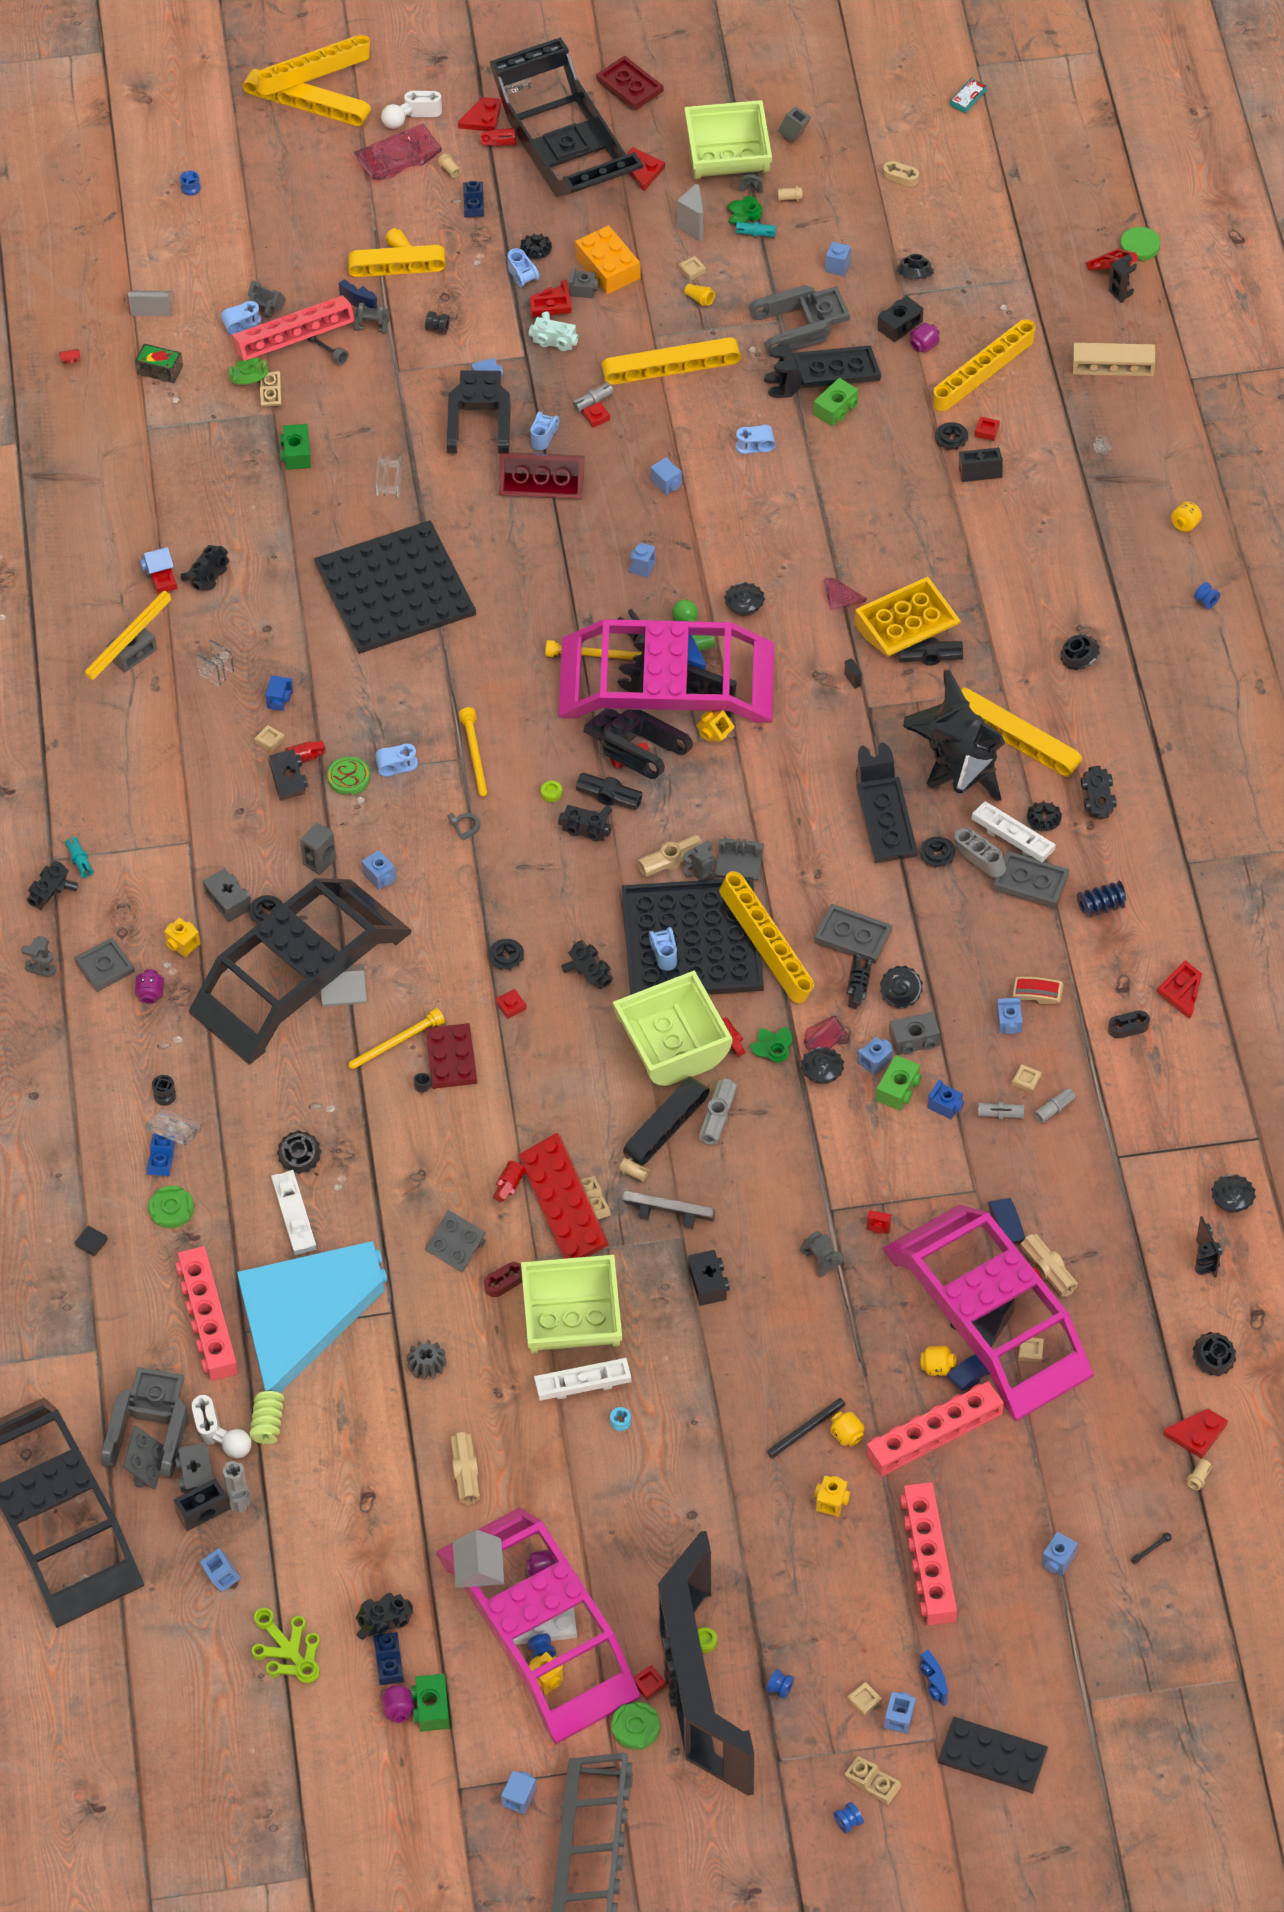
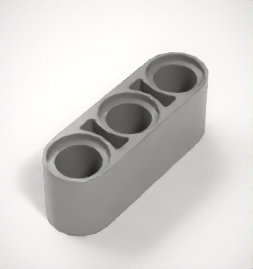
M960 828L955 832L954 838L959 853L991 877H1000L1006 872V864L1002 852L970 828Z

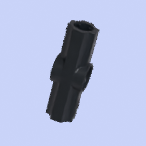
M934 637L927 638L921 641V643H916L899 651L900 662L922 661L925 665L933 666L941 660H963L962 641L939 642Z
M583 772L579 775L576 784L577 791L594 796L599 802L608 806L615 803L636 810L639 808L643 797V792L623 786L614 777L602 779Z

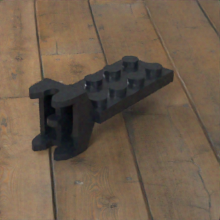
M787 345L778 346L770 350L769 356L779 359L778 363L773 367L775 371L766 374L764 377L765 382L779 384V386L772 387L768 391L770 396L786 398L792 397L801 385L802 388L829 386L838 378L847 383L880 381L881 372L871 345L793 353L790 346Z
M638 640L634 646L642 654L634 656L632 664L622 663L618 668L623 674L631 677V679H618V685L624 690L633 693H643L645 640ZM687 664L686 694L723 695V676ZM730 679L729 695L735 697L737 681ZM724 711L728 717H731L733 714L730 711Z
M881 742L878 747V756L873 757L870 755L869 749L862 745L858 750V767L855 775L856 788L874 863L916 857L918 854L900 778L895 777L894 759L891 749L887 744Z

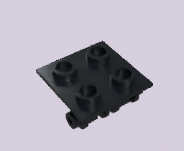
M1200 1216L1196 1238L1199 1247L1195 1271L1199 1275L1212 1272L1214 1278H1216L1218 1267H1220L1222 1249L1218 1242L1215 1243L1212 1237L1213 1231L1210 1224H1206L1203 1217Z

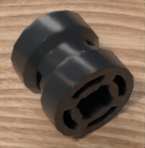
M429 311L425 320V330L430 332L436 330L440 334H446L450 324V316L447 314L437 315L436 312Z
M159 1075L154 1078L152 1090L156 1103L163 1106L173 1103L176 1099L173 1079L168 1075Z

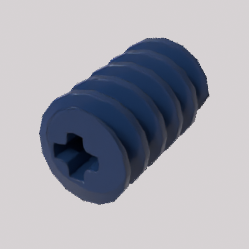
M1120 880L1117 884L1112 882L1109 886L1102 885L1100 889L1095 887L1092 891L1085 890L1084 894L1082 892L1077 893L1079 908L1089 918H1092L1093 910L1099 916L1100 908L1105 913L1109 912L1108 906H1111L1116 911L1117 903H1119L1122 909L1125 908L1126 893Z

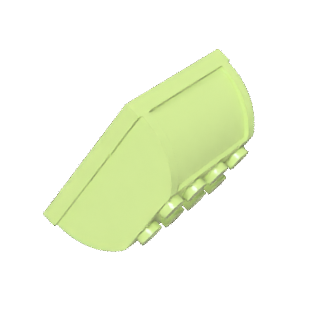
M762 100L685 107L688 145L694 179H701V177L760 171L762 173H769L772 154Z
M695 970L613 1002L614 1012L618 1020L622 1023L643 1061L650 1079L658 1085L669 1086L681 1082L690 1076L693 1077L711 1070L724 1059L730 1050L732 1037Z
M614 1255L521 1262L527 1339L531 1354L538 1353L540 1350L600 1345L620 1346L622 1330Z

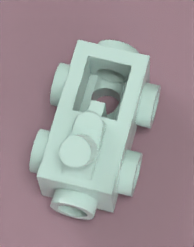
M543 312L542 318L537 317L534 325L531 324L529 329V336L533 337V342L539 343L541 347L553 346L558 347L560 351L572 350L573 346H576L578 343L579 335L576 334V325L550 320L548 312Z

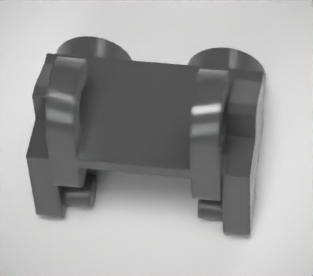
M251 282L248 296H250L249 301H254L266 307L265 316L268 318L272 317L273 312H271V309L273 308L275 311L281 309L286 301L285 296L277 290L271 291L267 287L261 286L259 282Z
M359 303L355 315V331L364 330V325H360V322L363 323V320L378 321V324H382V327H379V332L387 333L390 311L384 308V305H379V309L364 306V303Z
M709 840L684 854V862L687 864L684 867V874L687 877H692V872L689 870L694 869L696 871L694 876L698 879H714L713 866L715 861L710 853L712 843Z
M38 936L34 938L30 946L24 945L21 948V953L31 956L32 961L35 962L33 964L29 960L25 962V970L27 972L45 977H51L56 973L55 965H52L49 971L50 963L53 961V954L48 950L49 940L47 938Z
M816 1231L807 1239H804L800 1247L802 1254L805 1253L806 1256H809L811 1254L809 1249H811L817 1257V1265L819 1267L816 1270L819 1277L825 1276L828 1271L836 1269L843 1262L842 1254L839 1251H834L831 1247L828 1235L822 1234L820 1231Z

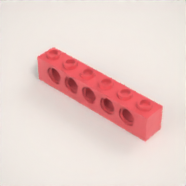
M341 295L232 334L236 353L243 361L349 324L354 322L355 319L351 303Z
M205 1246L179 1252V1262H176L175 1265L178 1276L183 1275L184 1281L180 1283L183 1295L188 1294L189 1300L185 1301L188 1314L194 1315L195 1320H191L193 1333L199 1334L200 1339L196 1340L199 1354L204 1353L205 1359L201 1360L204 1373L209 1372L211 1381L237 1375V1364ZM209 1312L207 1315H201L202 1313ZM208 1332H215L214 1334H211V1335H208V1334H207ZM215 1351H220L218 1354H212Z
M989 1381L982 1385L977 1384L969 1392L963 1395L958 1394L943 1405L934 1406L928 1413L913 1417L909 1423L892 1428L889 1433L882 1437H874L867 1444L866 1455L879 1475L883 1477L1002 1415L1004 1403ZM970 1405H977V1406H979V1407H978V1408H972V1407H970ZM956 1415L958 1418H951L949 1416ZM934 1425V1426H937V1427H939V1428H937V1429H932V1428H930L929 1426ZM916 1436L918 1439H910L909 1437ZM894 1446V1447H897L898 1449H897V1450H891V1449H889V1447Z
M933 1482L905 1485L904 1494L900 1495L901 1509H906L907 1516H904V1526L906 1531L910 1530L911 1535L908 1538L909 1552H914L915 1559H912V1569L914 1574L918 1573L919 1581H916L917 1595H922L923 1602H920L921 1617H926L927 1626L956 1622L957 1608ZM916 1509H922V1510H924V1512L918 1513V1512H915L914 1510H916ZM925 1530L929 1533L921 1534L919 1533V1531ZM923 1552H931L932 1555L926 1556ZM928 1573H934V1574H936L937 1576H936V1577H929V1576H927L926 1574H928ZM939 1595L941 1598L933 1599L930 1596Z

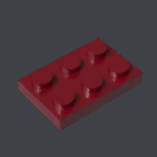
M626 56L621 57L596 74L598 82L634 110H637L664 91V86Z
M470 1023L425 1028L432 1089L477 1084Z

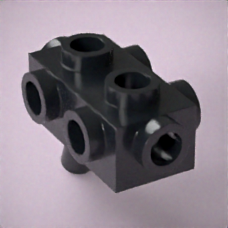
M208 545L191 569L186 573H181V580H190L191 586L199 591L213 589L216 586L215 580L218 576L227 571L226 565L230 561L227 557L228 551L222 546Z
M1101 766L1089 767L1088 771L1080 778L1081 788L1086 792V799H1084L1085 811H1089L1090 817L1096 816V819L1108 818L1109 814L1114 811L1113 808L1117 806L1116 797L1111 795L1110 787L1113 786L1112 774H1107V769H1101ZM1099 798L1104 799V805L1098 804Z
M567 805L565 812L560 813L558 825L562 826V831L569 833L571 836L581 835L588 837L592 841H604L605 837H609L612 825L609 824V814L612 813V809L606 805L598 813Z
M54 861L50 867L47 865L44 867L39 875L41 879L38 882L34 881L29 887L28 892H30V895L27 898V902L31 906L42 910L55 892L61 893L64 888L76 891L78 883L66 880L69 870L62 863Z
M583 940L576 942L568 952L573 961L561 965L563 972L566 973L575 969L579 974L583 973L589 982L599 989L610 985L614 978L610 973L611 968L604 960L599 959L597 949L592 944H585Z
M392 1593L384 1595L376 1602L373 1599L366 1600L361 1604L356 1616V1620L361 1627L357 1632L358 1638L364 1640L367 1636L381 1635L393 1628H403L409 1623L413 1613L412 1603L408 1599L404 1600L401 1594L393 1596Z

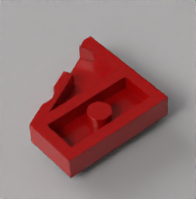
M482 97L458 121V129L495 130L502 105L501 99Z
M632 147L626 155L635 152L642 162L643 168L631 172L630 175L640 183V188L645 191L665 169V162Z
M1118 248L1087 261L1086 266L1088 270L1111 268L1113 262L1128 254L1132 256V261L1130 262V266H1132V262L1137 261L1138 257L1136 252Z
M567 280L561 281V285L554 289L549 287L543 292L529 297L532 317L542 316L543 312H548L550 315L572 313Z
M1184 960L1158 987L1156 992L1190 1019L1194 1011L1193 1008L1202 973Z
M1208 1408L1167 1427L1163 1435L1202 1459L1225 1429L1228 1420Z

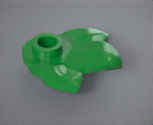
M745 196L743 201L734 200L727 205L728 210L733 213L728 220L730 224H737V221H756L763 215L762 205L753 196Z
M787 1027L781 1028L777 1034L760 1028L758 1042L750 1044V1049L756 1056L767 1057L775 1063L783 1062L789 1056L788 1048L792 1044V1034Z

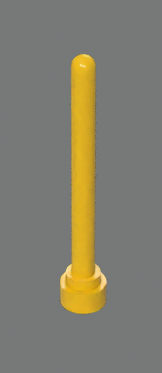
M547 640L546 657L562 654V645L560 643H556L555 640ZM582 647V656L602 657V649ZM608 649V658L633 660L634 656L642 654V652Z
M466 707L461 709L458 714L460 722L466 727L478 792L480 796L484 797L487 795V788L474 729L477 717L474 708Z
M437 1007L432 1009L426 1015V1019L351 1060L348 1063L349 1068L355 1069L425 1028L430 1026L439 1027L444 1024L445 1019L441 1011Z

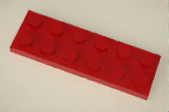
M555 1133L520 1153V1160L526 1169L527 1176L563 1258L590 1257L609 1246L561 1135Z

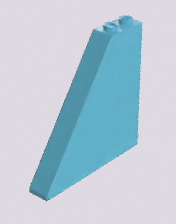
M373 1241L237 1272L265 1391L281 1393L384 1292L383 1283L387 1282L385 1269H380L379 1263L382 1262L379 1249L375 1250Z

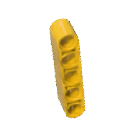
M440 245L355 250L348 254L349 274L353 277L439 272L446 267L445 249Z

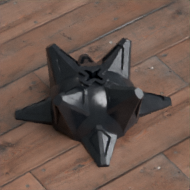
M945 669L943 675L945 685L944 702L905 716L903 724L904 728L916 732L929 740L930 748L934 751L936 762L926 784L930 788H935L953 779L954 791L962 794L979 782L992 798L1000 801L1002 799L995 774L997 769L994 765L997 759L996 752L1005 744L1003 736L986 724L981 716L976 715L969 707L970 702L964 697L950 669Z

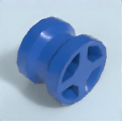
M185 171L180 175L181 190L185 195L192 196L199 193L201 186L197 172Z
M1205 582L1196 590L1194 599L1198 602L1201 601L1206 609H1210L1218 602L1221 594L1218 590H1213L1208 582Z
M538 1634L528 1640V1649L533 1652L532 1659L536 1656H542L545 1652L552 1658L556 1655L555 1648L550 1644L551 1638L549 1634Z
M775 1669L769 1679L766 1691L770 1693L776 1692L779 1694V1697L786 1699L792 1689L795 1677L791 1675L785 1676L782 1674V1671Z
M852 1802L847 1803L844 1809H838L833 1812L836 1823L846 1834L851 1831L853 1826H859L864 1823L860 1811Z

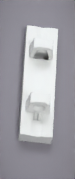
M986 801L972 813L971 819L987 828L989 835L993 837L995 834L1021 849L1023 856H1032L1038 861L1043 862L1055 850L1056 844Z
M291 1170L272 1175V1183L294 1256L317 1250L294 1171Z
M622 1358L534 1376L539 1401L556 1397L558 1400L566 1398V1395L600 1388L608 1390L612 1389V1386L630 1383L631 1374L627 1359Z

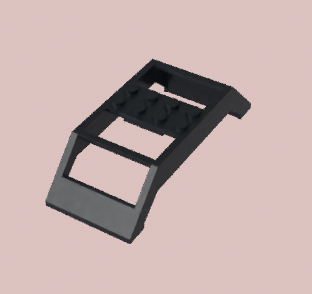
M561 37L490 61L507 120L512 128H515V133L556 197L571 194L643 168V164L635 152L626 155L580 84L569 55V49ZM563 66L572 95L516 114L509 103L504 86ZM574 101L587 119V121L579 124L574 123L545 133L536 139L531 138L521 122L525 118ZM606 148L613 159L578 173L564 176L563 180H558L550 168Z
M315 878L216 958L189 1009V1013L250 1065L266 1052L265 1048L281 1022L377 944L393 943L396 946L411 934V929L351 879ZM319 895L327 897L365 929L364 932L340 951L296 915ZM261 942L305 979L279 1001L235 964ZM228 968L272 1005L258 1034L210 994L222 973Z
M42 1398L0 1418V1446L55 1421L70 1450L1 1482L0 1514L34 1577L56 1628L143 1587L144 1582L118 1520L61 1414L47 1399ZM92 1489L107 1520L33 1555L17 1524L36 1517ZM112 1527L125 1560L51 1595L37 1562Z
M701 1531L658 1583L659 1631L665 1659L664 1677L666 1685L669 1687L670 1706L676 1709L686 1760L749 1796L754 1795V1749L750 1730L742 1731L715 1713L694 1615L705 1597L711 1596V1549L707 1531ZM712 1737L723 1742V1758L715 1753Z

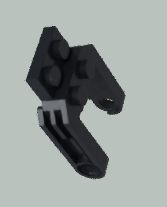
M460 370V384L449 392L447 454L458 453L457 441L459 440L460 409L493 411L499 409L498 454L509 452L511 402L510 393L501 386V371Z
M606 708L585 724L583 730L584 733L601 741V749L604 755L649 779H656L665 770V765L660 757L630 742L635 737L640 735L668 751L671 750L679 755H685L693 747V741L688 734L643 710H625L620 714L613 709ZM677 740H681L684 743L685 748H681L678 745ZM649 763L654 764L657 771H653L649 767Z

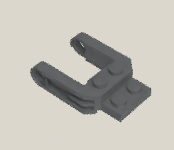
M803 285L754 300L749 305V311L755 320H762L802 308V314L807 323L805 326L781 332L780 335L769 338L764 342L767 353L769 354L771 349L778 346L789 345L791 350L794 351L824 342L832 331V325L850 320V314L838 287L817 292L814 291L813 287ZM764 307L762 310L756 312L758 308Z
M138 1367L132 1389H127L117 1395L102 1449L101 1465L115 1467L128 1419L130 1416H133L136 1419L169 1424L163 1446L164 1455L161 1471L159 1470L158 1473L161 1476H173L176 1467L175 1457L179 1455L178 1448L181 1447L189 1417L186 1406L180 1399L185 1379L184 1375Z

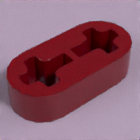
M511 1262L489 1274L484 1280L486 1294L491 1297H498L523 1282L521 1264ZM510 1272H518V1276L515 1277L513 1274L510 1275ZM491 1283H494L495 1285L498 1284L499 1287H498V1288H495L494 1286L491 1287Z

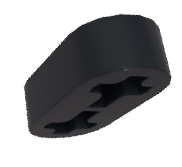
M1141 1010L1114 1016L1109 1021L1108 1033L1117 1039L1144 1033L1149 1028L1150 1016ZM1139 1019L1140 1022H1143V1024L1136 1022V1020ZM1115 1025L1122 1027V1029L1119 1030L1117 1027H1115Z

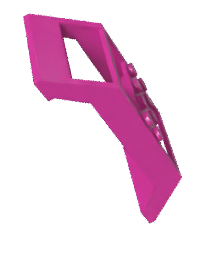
M603 619L562 638L559 718H580L581 715L600 708L723 710L750 719L751 722L772 723L774 642L732 622ZM609 633L645 634L643 693L607 692ZM602 634L600 692L580 700L582 643L585 640ZM688 635L725 636L723 695L686 694ZM731 636L752 644L754 647L752 705L729 695Z
M958 1205L883 1248L885 1254L896 1267H904L914 1274L988 1369L1004 1403L1003 1406L1015 1421L1020 1420L1093 1377V1371L1069 1313L988 1212ZM978 1227L984 1228L1003 1253L943 1287L922 1259ZM1032 1288L1053 1316L993 1350L972 1322ZM1059 1322L1065 1330L1074 1352L1011 1389L998 1357Z
M519 1507L478 1529L501 1538L502 1551L537 1533L557 1562L488 1600L479 1586L464 1587L529 1690L543 1725L554 1743L558 1744L615 1713L620 1706L626 1703L627 1705L640 1699L641 1695L614 1632L543 1522ZM453 1543L436 1551V1555L448 1573L451 1572L455 1576ZM583 1603L602 1634L531 1671L514 1644L513 1639ZM607 1641L615 1654L622 1672L550 1711L537 1678Z

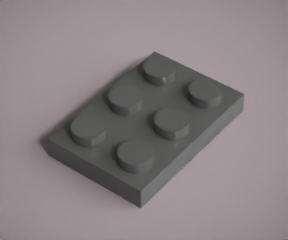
M1007 851L1004 858L1006 872L1002 876L996 877L993 889L1056 908L1070 869L1040 862L1037 859Z
M831 904L814 936V942L852 956L855 954L859 955L861 959H870L872 963L876 964L892 932L893 925Z

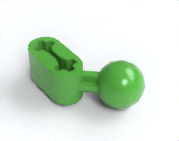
M688 599L680 600L672 608V617L675 621H695L698 617V608L693 601ZM692 635L699 651L715 647L713 636Z

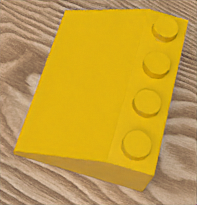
M925 577L855 609L854 625L865 640L888 657L960 624L961 621L929 577Z

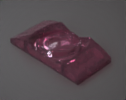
M422 123L354 152V155L372 180L394 178L403 169L410 166L424 165L438 155L442 148Z

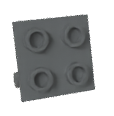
M727 837L719 839L715 876L726 877L727 873L734 871L740 873L743 877H753V880H758L764 844L759 843V841L746 842V839H743V842H741L738 838L737 841L735 839H727Z
M448 1210L425 1250L463 1272L477 1247L482 1248L486 1240L483 1237L486 1232Z
M134 1425L123 1468L135 1476L133 1481L136 1487L143 1488L147 1484L152 1489H156L159 1478L158 1471H161L164 1455V1445Z

